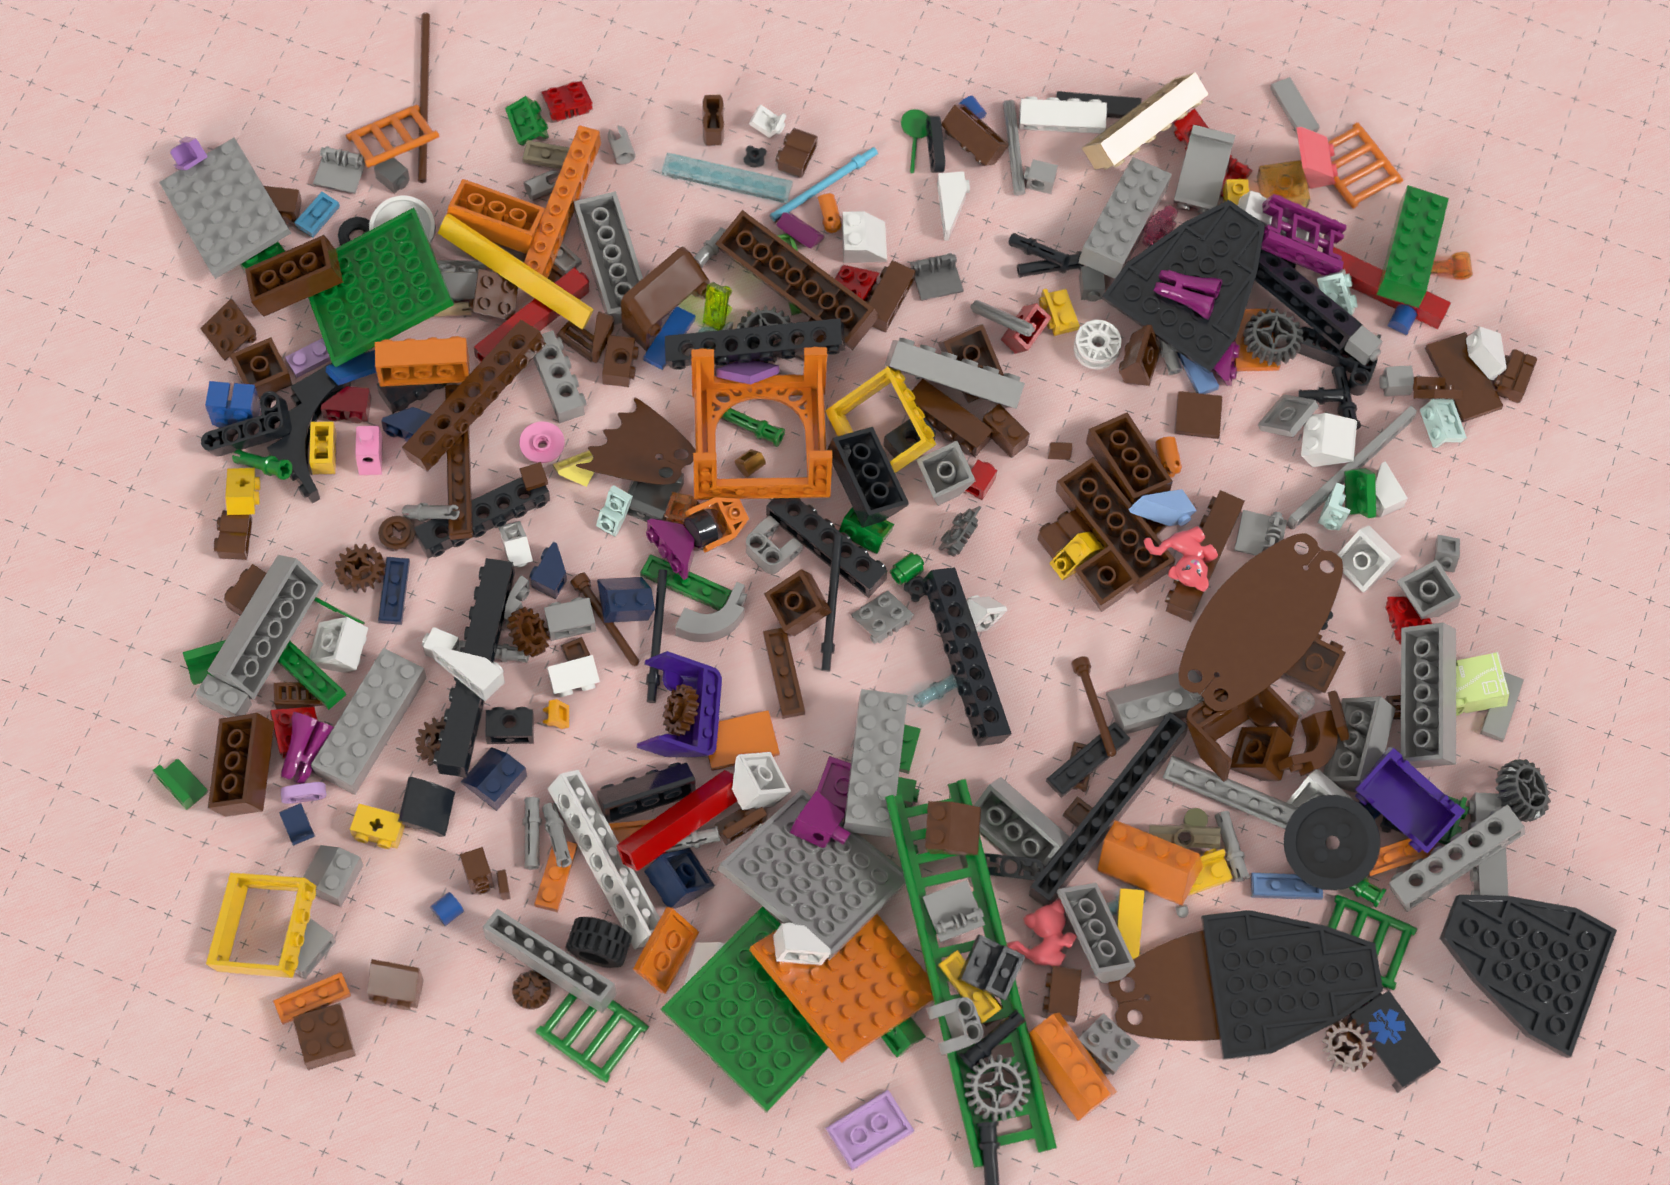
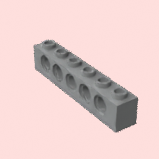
M1508 804L1503 808H1495L1488 818L1483 821L1478 820L1470 826V830L1463 834H1456L1450 839V843L1444 847L1442 845L1436 847L1431 851L1429 857L1424 860L1422 858L1418 859L1411 865L1409 870L1404 873L1401 871L1391 878V882H1389L1390 889L1407 912L1525 834L1524 825ZM1492 827H1499L1502 829L1501 832L1498 834H1492L1489 832V830ZM1472 840H1480L1482 842L1479 847L1469 845ZM1456 852L1462 855L1459 860L1449 858L1452 853ZM1438 865L1442 867L1439 873H1432L1430 871L1433 866ZM1416 878L1423 881L1419 886H1412L1410 884Z

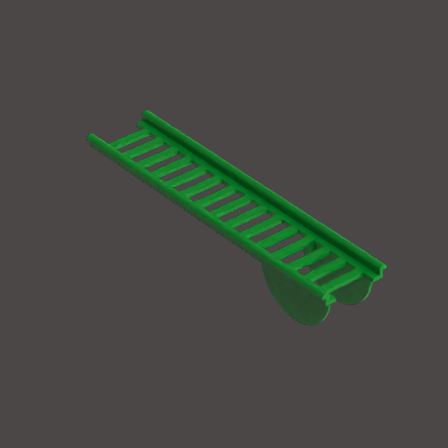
M966 779L948 784L949 799L940 800L943 802L972 805ZM902 794L886 796L885 800L934 1003L937 1005L949 1000L962 998L959 994L950 995L947 983L949 980L938 967V964L942 962V958L949 957L957 950L960 954L970 952L975 940L939 948L936 938L937 933L922 897L926 896V887L967 878L970 886L973 887L972 893L977 906L981 908L984 915L982 917L985 924L982 926L984 936L1000 945L1007 946L980 834L978 855L931 854L930 852L918 854L917 844L914 845L913 841L926 839V828L911 831L908 818L927 814L928 803L905 808ZM954 856L960 857L963 869L922 878L919 864ZM1015 979L1007 999H1000L1002 1009L984 1023L1006 1019L1015 1009L1025 1019ZM945 1015L938 1017L943 1041L952 1039ZM1024 1022L998 1045L1011 1042L1014 1057H1011L1010 1066L1012 1067L1018 1062L1020 1063V1066L1017 1068L1018 1073L1022 1070L1026 1071V1074L1021 1076V1080L1029 1079L1030 1083L1023 1085V1088L1030 1089L1029 1094H1024L1028 1102L1026 1105H1022L1023 1110L1021 1112L1015 1108L1013 1110L1016 1114L1015 1117L1028 1114L1032 1129L999 1136L997 1139L1000 1142V1146L1035 1139L1037 1151L1040 1153L1056 1149L1057 1145L1027 1024ZM972 1044L947 1053L973 1165L976 1168L983 1166V1153L978 1148V1144L981 1142L980 1128L977 1127V1123L993 1121L991 1113H989L987 1119H983V1115H979V1113L975 1114L974 1110L977 1108V1104L975 1103L973 1106L968 1105L970 1101L974 1100L973 1096L965 1097V1093L970 1092L971 1088L964 1087V1083H972L966 1077V1074L972 1073L975 1075L976 1073L971 1071L959 1057V1054H964L974 1045ZM995 1068L988 1069L982 1074L994 1072ZM1015 1082L1007 1083L1009 1085L1016 1086ZM999 1085L990 1087L995 1090L996 1096L999 1095L1000 1091L1005 1090ZM978 1090L981 1100L991 1098L987 1092ZM1006 1112L1007 1119H1011L1008 1112ZM998 1114L996 1122L1002 1121L1000 1114Z

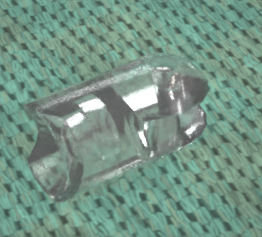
M1306 691L1297 694L1289 703V706L1299 715L1297 725L1307 711L1315 705L1314 696Z

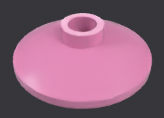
M536 422L524 429L520 436L519 444L522 454L528 460L535 463H548L561 455L565 441L562 431L556 425L549 422ZM540 444H546V445H547V446L544 447V448H539V447H538Z

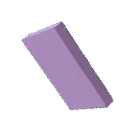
M886 1090L826 1127V1131L852 1171L914 1133V1129L889 1090Z

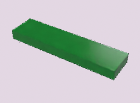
M652 554L649 555L640 572V576L657 583L658 570L665 569L668 571L666 588L718 611L726 605L732 590L690 571L688 578L683 580L678 573L672 570L669 562Z
M291 641L288 642L277 662L328 710L346 696L345 691Z

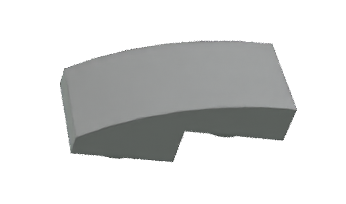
M522 575L513 586L506 603L504 615L506 626L510 623L508 617L512 616V612L523 608L521 601H524L530 593L529 581Z

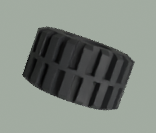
M578 917L574 920L566 949L573 956L587 963L606 968L622 967L632 936L625 929L612 922L595 917Z

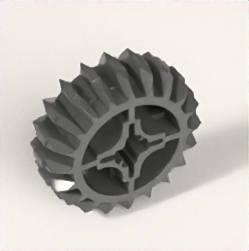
M765 305L761 311L756 307L755 313L749 310L747 317L742 316L741 323H738L737 327L748 328L756 325L768 326L791 322L789 316L784 317L783 310L776 313L775 306L772 310H768ZM782 340L775 345L772 343V347H778ZM753 342L750 345V349L758 348L760 342ZM777 357L773 358L772 361L774 363L777 361Z
M1268 308L1265 314L1260 310L1257 316L1253 315L1245 326L1243 342L1244 345H1247V352H1253L1252 359L1259 357L1260 364L1265 360L1268 361V366L1275 362L1278 367L1281 361L1287 364L1290 359L1293 360L1296 357V354L1301 349L1300 342H1303V337H1301L1303 332L1302 329H1299V322H1293L1294 316L1288 318L1286 311L1280 314L1277 308L1272 313Z
M1516 759L1502 766L1501 770L1497 772L1498 778L1495 779L1498 784L1495 789L1499 791L1498 798L1502 801L1501 806L1508 804L1521 822H1531L1545 815V811L1549 809L1548 804L1551 802L1548 797L1551 792L1547 789L1548 784L1544 780L1545 775H1541L1540 768H1535L1534 762L1529 763L1527 759Z

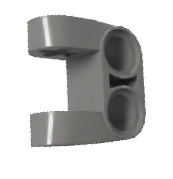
M772 516L766 517L746 538V554L768 574L778 573L796 558L803 549V545L795 538L788 541L781 549L768 539L779 527V523ZM759 543L761 547L753 548L751 544ZM775 558L777 562L770 563L767 559Z
M970 998L953 999L926 1008L930 1020L945 1015L952 1039L938 1043L941 1055L968 1047L982 1039L983 1028L976 1007Z

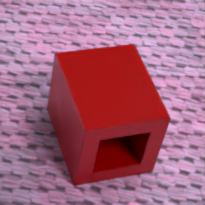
M977 460L971 469L976 481L965 491L983 500L996 480L997 470L992 464Z

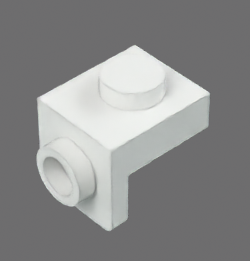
M759 105L749 125L768 138H771L776 133L780 134L786 125L784 120L787 115L782 113L777 116L764 106Z

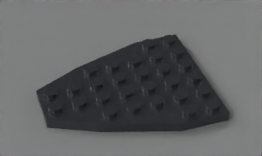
M1227 200L1184 222L1128 261L1103 294L1102 299L1140 326L1152 325L1157 338L1210 374L1236 340L1257 275L1265 224L1230 200ZM1161 270H1170L1194 277L1222 279L1219 295L1215 299L1214 308L1208 320L1190 307L1153 291L1157 282L1174 286L1158 278ZM1185 289V290H1188V291H1192V292H1195V293H1199V294L1205 295V294L1200 293V292L1195 291V290Z
M1457 895L1445 922L1440 940L1471 981L1526 1037L1565 1058H1570L1575 1049L1617 930L1574 907L1513 896Z
M1252 910L1201 916L1223 1060L1270 1055L1334 1024L1336 1021H1340L1383 991L1376 945L1373 942L1325 925Z

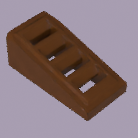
M598 312L596 317L592 345V362L594 363L599 361L607 345L608 335H611L614 330V317L602 312Z
M299 682L273 683L276 709L324 706L317 699H311V693ZM306 690V699H302L301 691ZM292 691H296V699H292ZM282 692H286V699H282Z

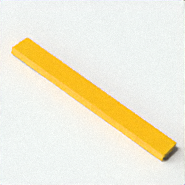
M451 214L445 215L437 234L579 328L583 329L586 327L593 313V308Z

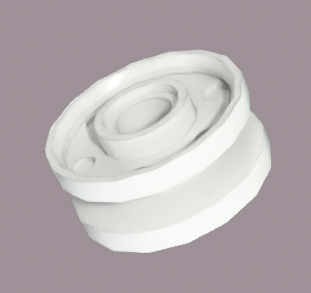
M1092 320L1083 324L1079 328L1074 341L1076 359L1083 366L1096 370L1111 366L1116 361L1121 348L1119 331L1113 324L1105 320ZM1093 343H1100L1102 346L1096 347Z

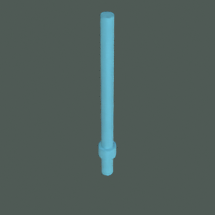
M872 147L862 155H856L851 159V162L771 213L770 218L772 221H777L784 212L792 211L854 169H860L865 166V162L878 154L876 148Z

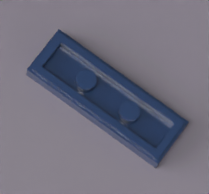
M386 557L378 618L379 623L402 625L410 566L409 558Z

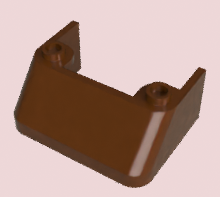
M684 246L672 253L632 287L621 299L622 329L631 338H635V341L646 352L650 347L649 339L656 337L662 330V319L691 294L694 297L703 296L706 300L710 298V280L691 252Z
M1269 686L1249 700L1228 710L1214 711L1203 700L1188 711L1186 723L1199 757L1225 782L1228 779L1232 759L1222 750L1216 740L1248 719L1257 727L1270 726L1276 723L1290 737H1293L1299 715ZM1220 689L1214 693V697L1217 701L1224 702L1228 699V693L1226 690Z

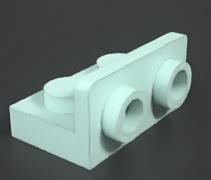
M1342 269L1337 273L1317 277L1319 289L1350 315H1353L1358 305L1355 294L1351 295L1350 287L1352 286L1350 274H1346L1345 269Z
M1432 399L1420 409L1433 448H1438L1445 442H1463L1467 438L1453 399Z
M1339 483L1335 484L1326 499L1318 521L1319 524H1322L1329 530L1339 531L1351 511L1342 507L1346 495L1342 494L1345 486Z

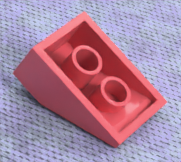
M1296 127L1302 167L1309 188L1335 184L1334 177L1338 176L1336 163L1332 164L1331 159L1332 156H1335L1333 143L1329 144L1328 138L1324 135L1303 127Z

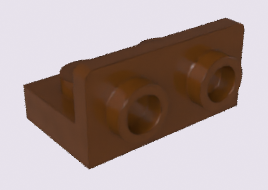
M1415 376L1413 399H1463V390H1454V386H1445V377Z
M763 807L745 810L740 808L716 823L714 827H718L721 839L725 845H728L764 823L767 813Z

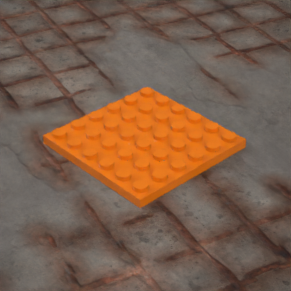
M877 913L831 960L827 958L822 965L776 961L773 935L776 931L753 944L749 949L841 1063L934 1001L928 974Z

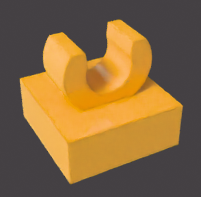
M558 699L549 700V706L543 708V712L548 714V719L543 720V723L548 726L554 725L560 729L569 728V705Z

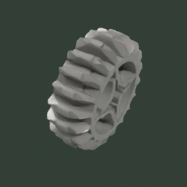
M991 1055L987 1058L988 1064L981 1058L979 1060L981 1068L976 1065L973 1066L976 1074H966V1077L972 1080V1083H964V1087L971 1088L970 1092L965 1093V1097L973 1096L974 1099L968 1105L973 1106L975 1103L978 1105L974 1110L975 1114L984 1110L983 1119H987L989 1113H991L993 1122L997 1121L998 1114H1000L1002 1121H1006V1112H1008L1011 1118L1015 1117L1016 1114L1013 1108L1019 1112L1023 1110L1019 1101L1022 1103L1028 1102V1099L1022 1096V1093H1030V1089L1023 1088V1085L1030 1083L1029 1079L1021 1080V1076L1025 1075L1026 1071L1022 1070L1019 1073L1016 1071L1020 1066L1018 1062L1011 1067V1057H1008L1005 1063H1002V1055L997 1056L996 1062H994ZM995 1068L991 1082H978L984 1071ZM1002 1069L1010 1073L1015 1080L1016 1086L1009 1085L1004 1081ZM998 1080L999 1086L1005 1090L1000 1091L999 1095L996 1096L995 1090L988 1087L995 1085V1081ZM978 1090L987 1092L990 1095L992 1107L986 1105L981 1100ZM1003 1094H1016L1009 1106L999 1108Z

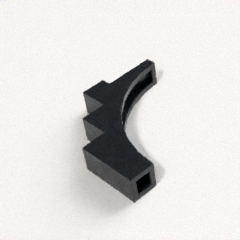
M326 366L291 386L293 395L290 397L296 406L289 410L291 431L287 436L267 447L269 456H275L278 460L285 459L291 462L292 473L290 478L292 481L297 480L300 484L298 486L300 493L304 498L308 497L312 504L320 500V496L308 470L311 422H317L321 416V405L345 387H351L350 382L337 385L325 372Z

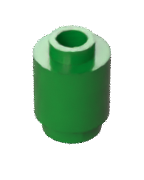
M910 552L893 565L890 574L899 585L908 583L924 571V561L920 555H914Z

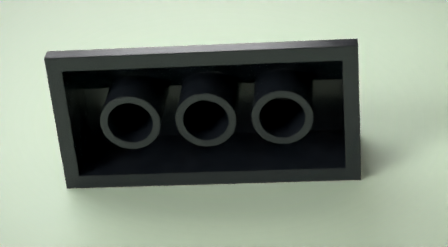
M873 427L832 438L827 450H832V464L862 528L883 522L909 505Z
M677 762L661 771L651 770L645 776L627 778L621 784L605 785L597 791V797L606 821L611 823L682 800L696 790V780L687 762L683 764Z

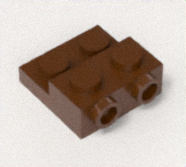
M1318 634L1304 655L1285 674L1326 693L1346 652L1342 650L1344 646L1332 640L1328 644L1322 641L1323 636Z

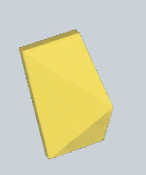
M590 451L552 464L560 476L586 487L594 473L576 466V464L589 463L593 460V455Z

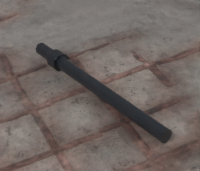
M834 535L827 602L832 613L826 616L824 642L821 643V653H823L821 671L830 672L832 654L835 651L833 637L842 535Z
M665 569L658 570L651 657L659 655L661 650L668 572ZM650 667L649 674L646 677L648 703H656L657 686L660 685L659 669Z

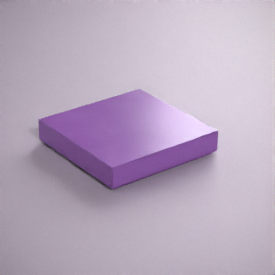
M751 360L749 363H739L737 361L716 369V377L750 385L779 373V365Z

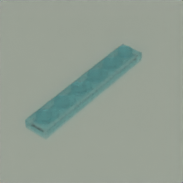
M668 152L662 168V175L782 203H788L793 186V181Z

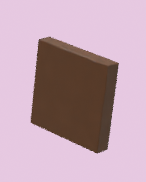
M1178 391L1175 434L1219 439L1222 396Z

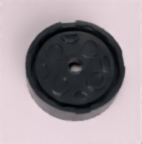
M1322 795L1302 804L1292 814L1284 833V851L1293 871L1306 883L1324 890H1343L1357 885L1374 869L1380 854V833L1371 814L1358 802L1340 795ZM1330 836H1335L1339 839V847L1335 850H1330L1326 846V840Z

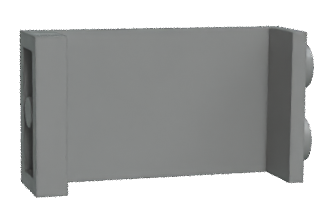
M1193 125L1173 202L1177 204V208L1189 210L1192 207L1198 209V213L1202 214L1217 206L1236 135Z

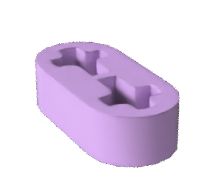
M322 782L290 785L280 790L281 802L285 804L321 800L327 796L326 785Z

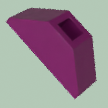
M656 519L647 520L646 536L649 542L656 545L660 555L669 561L675 573H678L683 580L687 579L695 551V539L683 524Z

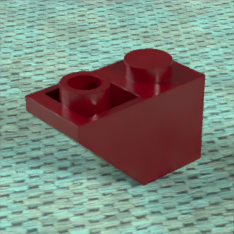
M345 387L321 405L323 419L333 422L339 420H348L352 423L368 422L372 399L370 389Z

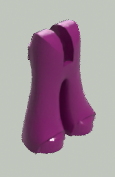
M1170 270L1160 271L1158 278L1174 286L1157 282L1153 290L1154 292L1190 307L1207 320L1210 318L1215 299L1218 297L1221 289L1222 279L1194 277ZM1185 289L1195 290V291H1198V292L1203 293V294H1205V295H1202V294H1199V293H1195V292H1192V291H1188V290H1185Z
M293 712L291 718V742L284 760L281 777L290 780L294 776L295 783L304 784L312 772V762L334 727L304 714Z

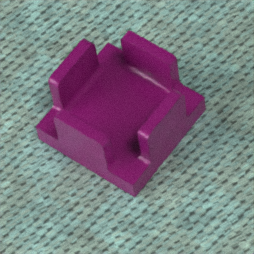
M829 756L817 792L839 808L845 815L851 763Z

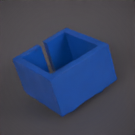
M209 381L205 407L212 425L221 428L259 416L260 400L255 385L234 383L232 399L228 400L230 383Z

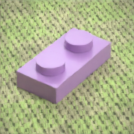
M323 338L285 357L296 378L331 361Z

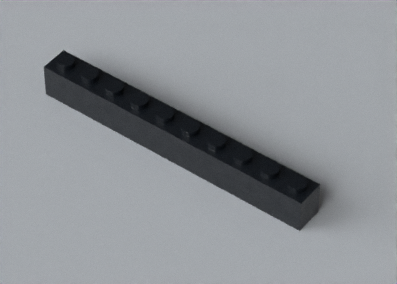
M486 558L484 567H480L479 580L481 581L480 585L476 586L474 590L475 606L470 607L469 620L471 622L470 626L465 628L464 640H466L465 647L460 648V652L484 657L491 663L494 662L504 622L506 603L515 576L513 562ZM454 676L456 684L455 688L450 689V709L446 708L444 722H446L445 729H441L439 734L441 746L439 751H435L434 764L437 765L439 774L467 778L485 701Z
M1171 712L1167 714L1030 886L1029 896L1042 906L1050 905L1058 898L1057 890L1066 888L1104 840L1114 821H1119L1184 739L1188 730V726L1184 721Z

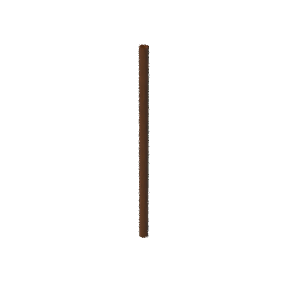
M422 13L419 113L428 123L430 14ZM419 127V137H420V136L425 135V134H424V132L421 130V128ZM427 143L419 146V183L427 181Z

